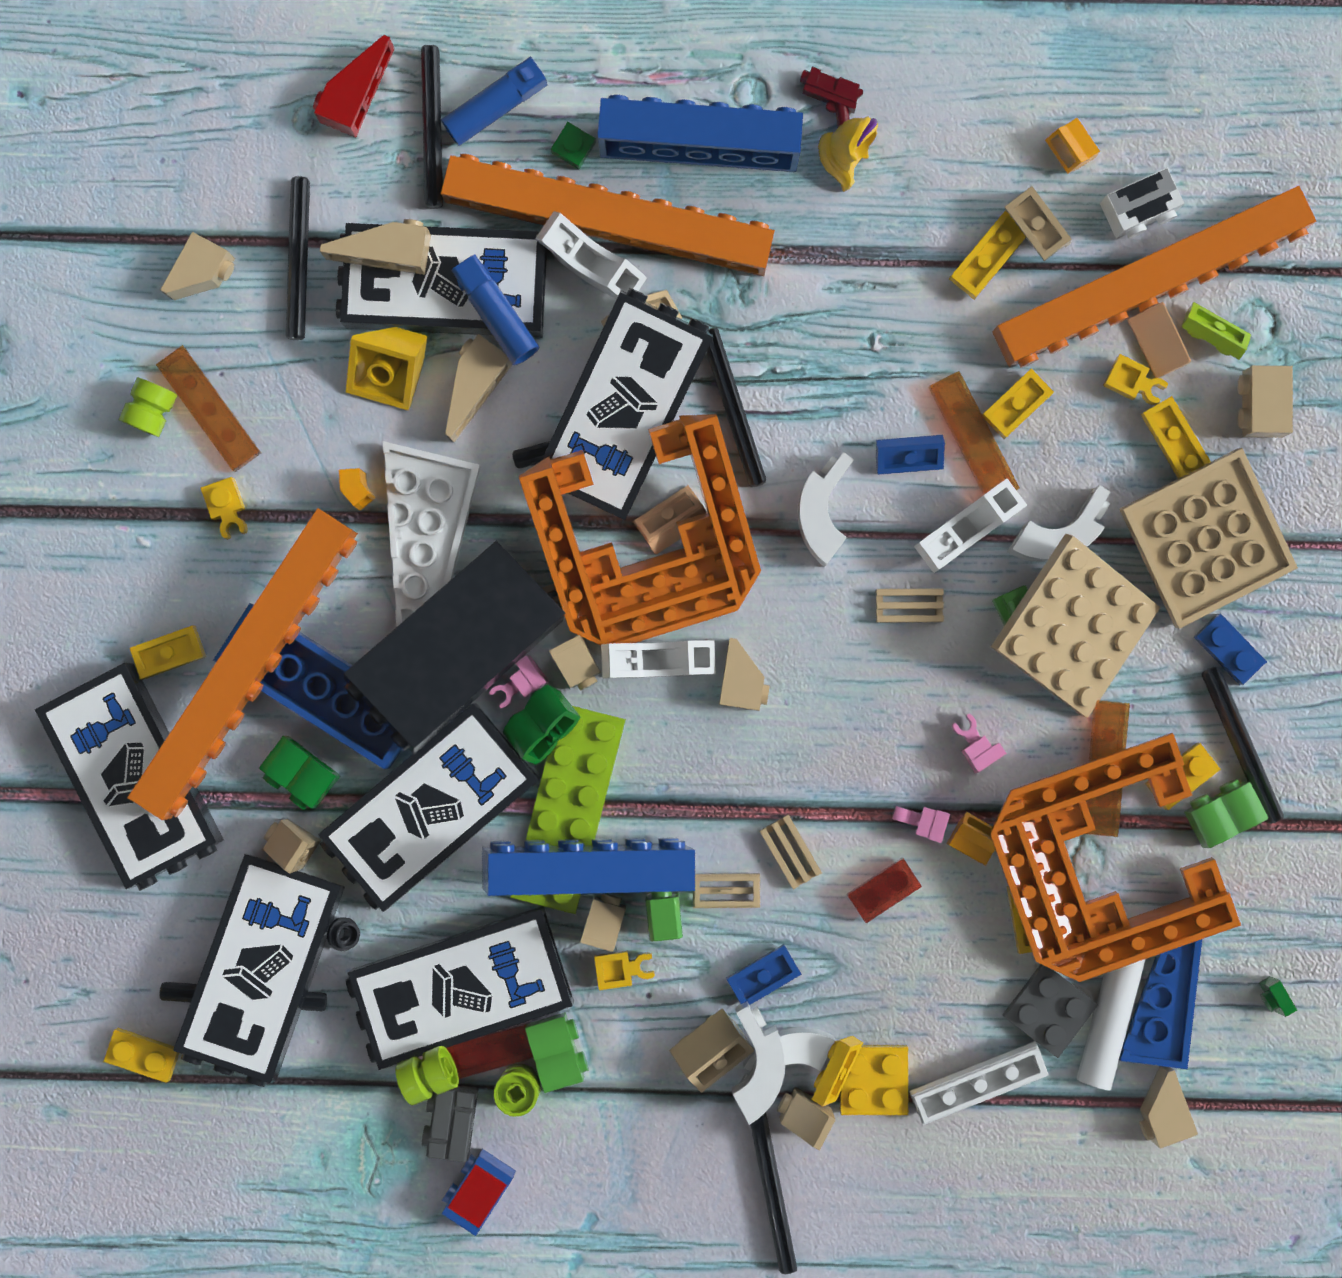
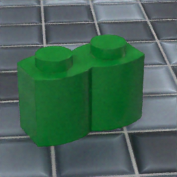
M545 685L531 695L525 709L510 717L503 730V734L523 760L536 765L553 751L559 740L573 730L580 720V715L561 691Z
M282 736L259 767L265 773L262 778L276 789H279L281 786L291 793L289 799L304 810L307 806L317 808L341 776L289 736Z

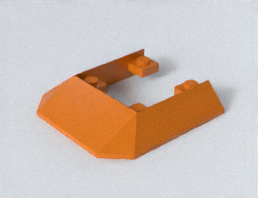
M716 414L681 415L679 420L648 429L659 464L691 455L707 513L676 522L683 544L682 549L620 568L612 542L582 552L579 550L562 495L594 485L583 450L551 460L550 457H547L519 475V480L562 610L566 613L565 619L569 631L600 646L601 644L637 643L739 610L759 576L761 568Z
M1173 733L1010 790L989 834L1033 957L1037 963L1078 982H1082L1241 926L1231 895L1226 891L1216 860L1212 857L1180 868L1190 897L1127 918L1119 893L1116 891L1085 902L1064 841L1096 830L1086 800L1148 779L1155 801L1159 807L1193 796L1182 767L1184 762Z

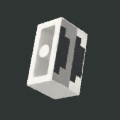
M1168 167L1107 194L1100 203L1116 239L1126 234L1128 239H1131L1147 230L1146 226L1157 221L1158 225H1162L1177 217L1176 212L1185 204Z

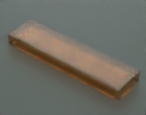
M180 346L156 364L232 471H238L262 453L185 346Z
M960 371L930 385L928 388L983 495L1005 479L1010 481L1016 491L1019 490L1020 487Z
M1097 700L1096 707L1093 710L1089 762L1126 749L1130 703ZM1122 788L1086 800L1096 829L1086 834L1118 837Z

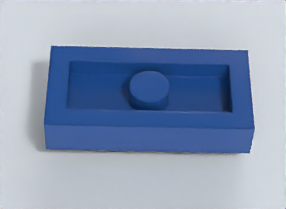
M943 435L876 440L877 474L944 469L945 441Z
M1221 613L1215 615L1194 636L1196 641L1239 685H1244L1267 663Z
M783 944L726 977L740 1004L747 1001L751 1005L802 974Z

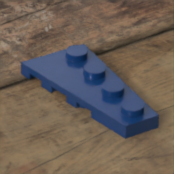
M1202 939L1156 955L1124 1039L1119 1058L1120 1061L1188 1069Z

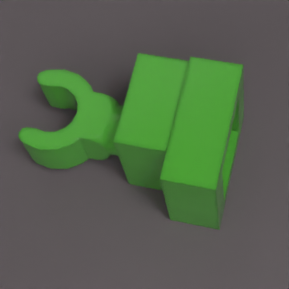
M1026 585L1020 586L992 600L1004 626L1028 591Z

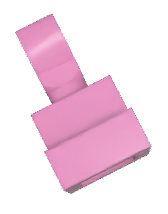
M530 655L524 656L516 663L520 670L509 677L511 679L510 682L505 685H497L490 690V695H494L499 690L506 693V700L499 705L500 708L509 706L512 703L513 696L519 691L524 698L529 697L537 689L550 682Z
M967 714L966 719L970 723L969 729L963 731L956 723L952 724V729L957 735L963 736L970 744L961 752L968 760L973 771L979 773L1007 753L1000 743L991 745L986 736L980 737L976 729L975 718L971 714Z
M896 806L892 819L917 826L916 835L942 843L950 814L924 807L922 814Z

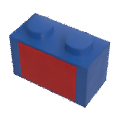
M483 1148L477 1157L472 1154L469 1156L460 1171L465 1175L458 1186L452 1183L442 1199L446 1203L442 1214L474 1236L482 1228L516 1170Z

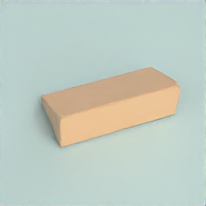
M1164 302L1128 319V323L1154 378H1160L1191 362Z
M687 485L633 522L653 553L658 554L681 539L676 522L707 513V511L689 485Z

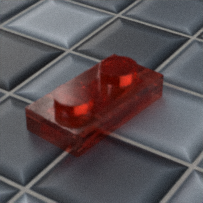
M900 858L847 893V896L864 922L868 923L922 886L904 858Z

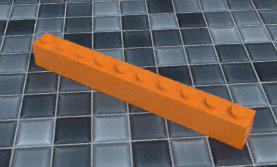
M460 154V157L450 155L441 191L445 203L539 225H545L552 213L556 211L565 216L587 236L765 276L775 230L769 229V225L763 222L750 221L749 224L736 221L737 218L729 214L719 213L716 217L704 214L705 211L694 206H686L685 209L673 207L671 202L664 199L655 198L651 202L642 200L638 194L629 191H621V194L608 192V188L599 184L591 183L586 187L577 185L575 180L564 176H557L556 179L543 177L544 174L534 169H524V172L513 170L509 164L499 161H493L491 165L479 162V158L469 154Z
M1297 186L997 325L992 333L1008 367L1019 364L1020 368H1023L1039 360L1037 354L1049 350L1050 354L1056 353L1069 346L1067 340L1079 336L1080 340L1086 339L1099 332L1098 326L1109 322L1110 326H1114L1129 318L1127 313L1136 308L1141 313L1159 304L1157 299L1168 294L1170 299L1181 295L1189 290L1187 285L1198 280L1200 285L1213 280L1219 276L1217 271L1227 266L1230 271L1237 269L1249 262L1248 256L1257 252L1260 257L1265 256L1278 249L1277 243L1288 239L1289 243H1293L1308 235L1307 229L1317 221L1300 186Z
M317 508L129 794L128 799L161 820L171 819L173 816L178 817L188 803V800L185 799L186 795L192 787L197 788L207 774V771L204 770L205 766L211 758L216 759L224 749L226 744L223 741L224 737L230 729L234 731L243 720L245 714L241 711L247 702H253L263 689L264 685L260 682L267 672L272 673L282 659L279 653L286 643L291 644L301 630L298 624L305 614L309 616L317 607L320 601L317 595L324 585L326 587L330 586L339 571L336 569V566L342 557L348 558L355 549L357 541L354 539L358 533Z

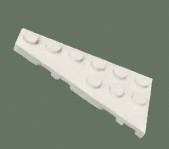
M383 441L397 627L453 579L481 466Z

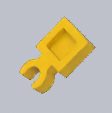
M1119 354L1103 386L1131 400H1134L1137 394L1140 393L1146 403L1157 405L1161 399L1152 395L1151 388L1155 386L1164 390L1167 388L1168 383L1161 378H1147L1146 376L1150 368Z
M229 477L200 488L211 519H222L219 529L224 539H231L229 527L232 524H237L242 534L248 532L247 524L236 513L244 510L245 506L235 478Z
M628 951L595 955L594 960L599 990L632 986L631 976L634 975L641 979L653 978L655 976L654 971L646 972L640 967L642 961L652 959V953L643 952L634 960H629Z

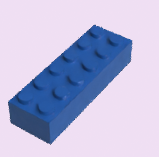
M610 95L609 98H601L598 125L600 158L796 172L801 153L803 113L796 112L794 108L779 107L776 111L763 110L761 106L753 104L744 105L742 108H732L723 102H712L709 106L696 105L694 101L685 99L677 100L675 103H665L655 97H645L642 101L629 100L624 95Z
M249 603L213 661L217 662L254 604ZM299 632L296 639L291 644L286 643L279 653L282 659L277 668L272 673L267 672L260 682L264 685L261 691L381 768H391L402 750L391 739L390 736L393 732L384 723L380 727L369 716L367 711L370 707L362 699L358 702L355 701L345 690L344 686L347 683L344 680V673L353 665Z
M644 838L625 839V844L618 845L617 842H612V839H592V845H583V843H579V840L564 839L558 840V846H549L544 840L524 841V846H515V844H511V841H490V847H482V889L488 896L695 891V849L686 846L685 841H679V838H658V844H652V842L646 841Z

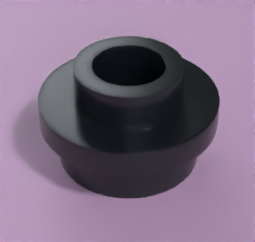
M346 917L335 919L327 931V941L337 951H347L353 948L360 939V930L357 924L352 919ZM344 929V935L340 939V932Z

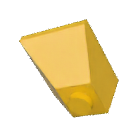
M398 327L353 335L350 341L345 393L409 411L424 364L427 336Z

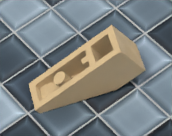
M404 219L403 223L391 222L322 244L320 252L326 260L425 275L431 234L428 228L423 226L422 222Z
M480 334L474 340L469 338L459 351L461 358L458 360L445 431L446 436L453 442L457 440L512 366L506 354Z

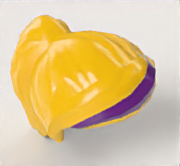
M869 116L853 118L840 125L835 132L821 135L818 143L820 161L825 170L841 184L843 192L849 190L855 183L853 178L854 168L860 159L869 158V146L877 135L878 123L875 118H870Z

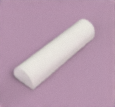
M1146 959L1104 973L1097 999L1098 1006L1094 1010L1076 1078L1078 1081L1096 1088L1111 1090Z
M1034 1041L910 1090L909 1093L922 1124L925 1125L1049 1076L1039 1047Z

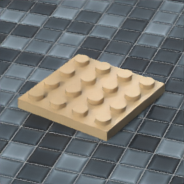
M1237 448L1119 509L1175 628L1178 629L1298 568L1243 448Z
M1065 533L991 645V648L1079 715L1088 718L1161 607L1077 538Z

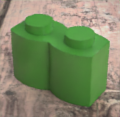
M1234 779L1220 786L1221 793L1210 798L1208 794H1205L1189 802L1191 808L1184 811L1202 848H1212L1268 819L1250 782L1240 783L1238 779Z
M651 892V894L646 895L645 903L649 941L682 938L683 929L679 892Z
M566 1012L527 1023L525 1029L544 1093L584 1082L583 1072L589 1071L584 1052H577L574 1040L579 1038L574 1019L568 1020Z

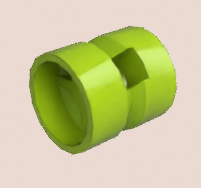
M137 377L130 393L134 400L133 402L125 403L118 420L143 432L160 437L166 423V419L162 414L163 412H170L178 395L157 384Z
M438 1046L424 1052L422 1059L417 1056L398 1063L395 1067L399 1089L410 1105H416L430 1099L433 1092L437 1095L457 1088L459 1084L454 1060L444 1046Z
M514 1064L507 1067L501 1073L494 1089V1100L497 1107L504 1114L511 1117L523 1116L529 1113L534 1108L541 1091L538 1073L532 1067L525 1064Z

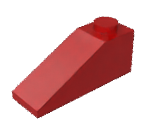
M386 35L381 36L330 79L323 92H318L314 100L313 109L321 124L352 137H357L395 49L390 37Z

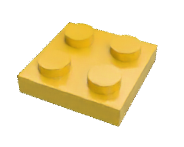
M862 1045L840 1091L841 1115H909L907 1045Z

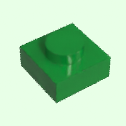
M567 122L550 150L555 156L580 169L596 144V138Z
M1269 976L1259 982L1264 991L1260 996L1271 1012L1275 1011L1287 1017L1298 1011L1280 980Z

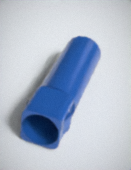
M530 56L443 117L441 122L454 142L460 146L548 86L546 77Z
M475 254L452 269L460 290L465 291L468 300L512 365H518L532 357L540 347L497 283L490 277L489 269L480 262Z

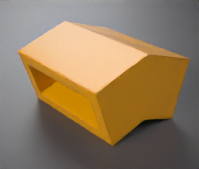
M1078 118L1058 128L1045 139L1067 174L1081 168L1100 153V150Z
M360 468L339 470L340 491L355 508L361 511L376 498L367 487L366 473Z
M966 812L956 825L946 844L986 866L995 851L989 834L993 826Z

